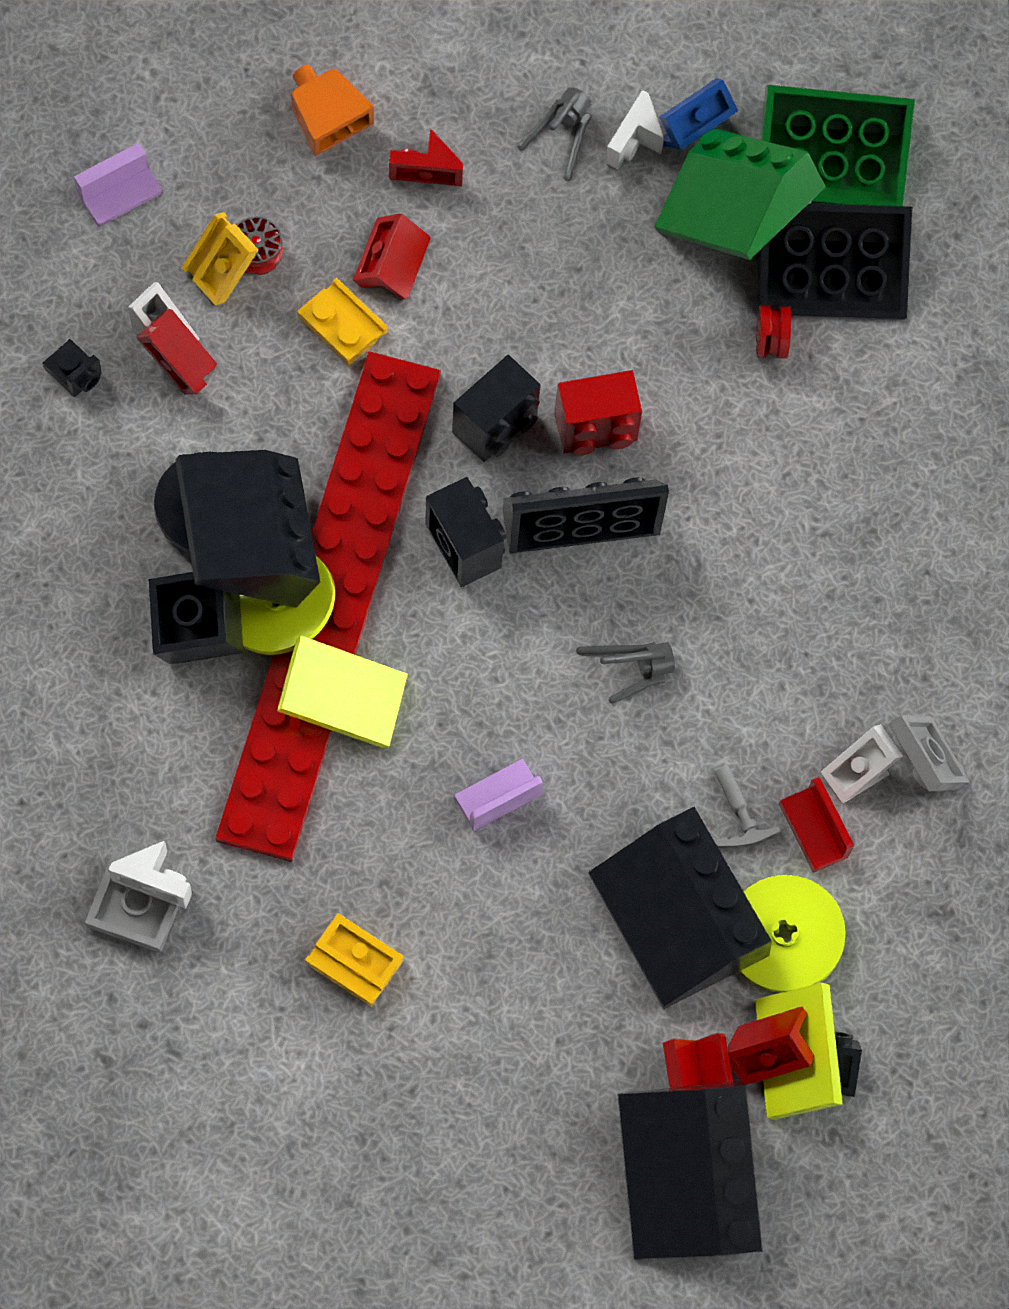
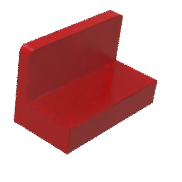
M402 213L378 217L354 275L353 282L363 288L384 286L399 299H408L429 245L430 236Z
M166 309L136 337L185 395L197 394L207 385L203 379L217 366L216 361L172 309Z
M820 777L812 779L807 789L780 800L779 806L813 873L849 858L854 847L853 841Z
M803 1006L740 1025L736 1029L727 1048L730 1066L742 1083L749 1085L811 1066L815 1056L799 1033V1029L807 1015Z
M715 1033L699 1040L671 1039L663 1042L670 1088L733 1081L724 1033Z

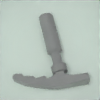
M729 765L715 771L733 811L738 813L742 821L740 826L743 832L746 833L742 837L737 835L729 840L726 837L721 839L713 837L718 848L753 846L781 834L778 825L765 830H756L758 825L755 819H751L746 809L748 804Z

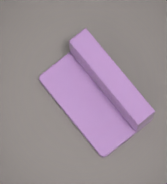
M139 142L74 176L77 194L99 226L162 193L160 185L148 169L146 153Z
M521 759L454 795V800L474 832L541 796L543 781L540 776L534 778L525 761Z

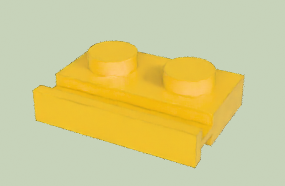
M225 212L213 216L182 266L184 272L189 271L192 274L193 282L215 306L223 304L228 299L259 250L236 224L231 225L228 222Z
M335 278L327 289H322L297 311V317L348 366L373 346L381 336L388 333V326L338 278Z
M337 913L315 944V948L306 957L305 964L372 1007L377 997L383 992L403 963L404 956Z

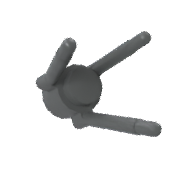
M567 88L561 99L554 102L546 115L518 144V149L523 150L552 119L553 121L549 125V129L552 131L560 123L568 127L577 124V131L564 175L565 181H570L572 178L584 132L591 120V116L587 113L591 105L588 95L577 88Z
M653 642L643 645L580 646L576 649L578 654H617L601 657V664L638 661L641 674H649L648 678L610 696V703H616L651 685L665 683L664 674L675 671L674 655L668 642L660 644Z

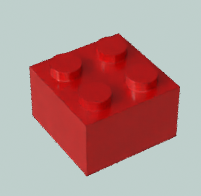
M633 370L558 383L554 414L563 454L573 452L576 456H583L594 452L595 448L610 446L612 449H623L637 441L642 407Z

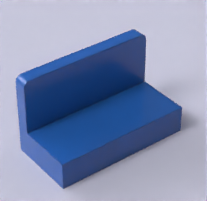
M714 79L659 116L667 132L663 136L664 147L682 150L738 112L723 79Z

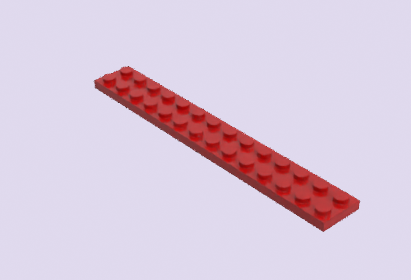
M371 351L368 352L312 530L315 554L328 568L335 585V602L332 613L325 626L312 640L356 655L441 377V370ZM293 651L272 656L215 837L216 842L289 862L293 861L332 730L277 711Z

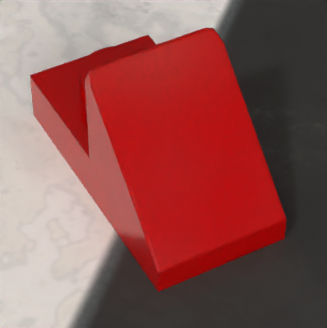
M430 129L427 153H419L413 149L390 150L389 180L462 187L463 163L440 137Z

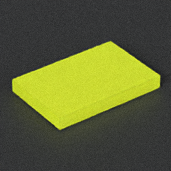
M300 636L296 639L277 711L366 743L387 748L390 746L408 674Z
M819 983L755 999L757 1020L803 1006L807 1015L799 1029V1033L815 1056L810 1067L763 1080L767 1118L780 1119L843 1105L830 985Z

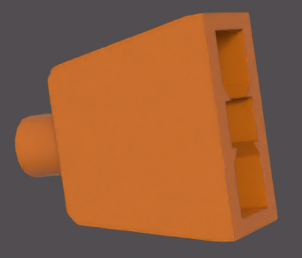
M307 64L294 72L292 78L298 85V88L294 89L291 93L292 110L314 156L323 153L374 124V106L337 69H330L317 76L312 67Z

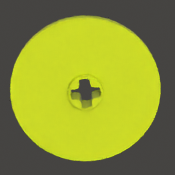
M317 556L320 583L297 608L282 604L275 607L273 602L240 595L244 648L264 655L283 654L294 650L298 637L304 636L313 639L322 630L334 607L335 585L328 568Z
M794 875L768 877L748 887L744 893L772 943L768 957L739 972L758 987L779 993L819 984L829 976L842 956L846 936L844 918L834 898L817 883ZM787 925L789 930H796L792 934V941L785 943L782 937L775 938L774 935L780 932L779 926Z

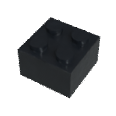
M507 354L453 403L452 433L483 462L492 455L499 457L508 449L511 444L510 439L517 432H527L538 420L541 384Z
M468 477L426 496L425 525L460 587L466 586L502 568V557L505 553L504 540L507 538L500 521L497 518L492 520L487 512L488 502L482 489L479 486L474 488Z
M193 572L148 579L153 655L169 664H179L243 653L240 595L195 585Z

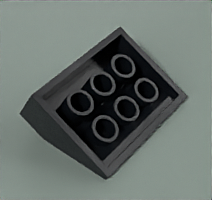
M809 203L758 251V308L760 305H768L771 309L778 310L780 306H789L791 308V316L907 319L912 207Z
M269 450L179 455L175 460L195 585L297 608L320 583L298 458Z
M636 477L627 479L621 484L608 485L605 482H595L581 489L570 490L568 487H556L550 489L547 493L532 494L528 491L514 493L510 497L504 498L503 517L509 554L660 535L669 495L668 485L656 479L645 481L644 478Z
M695 807L658 824L588 872L663 1009L753 965L770 954L772 940Z
M740 1081L617 1093L634 1259L724 1256L761 1252L762 1242L746 1085Z

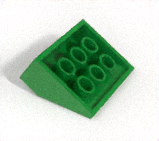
M766 85L760 140L809 153L825 185V188L812 201L835 204L903 206L915 99Z
M713 128L700 138V142L688 152L654 227L659 233L750 260L825 188V185L808 152Z

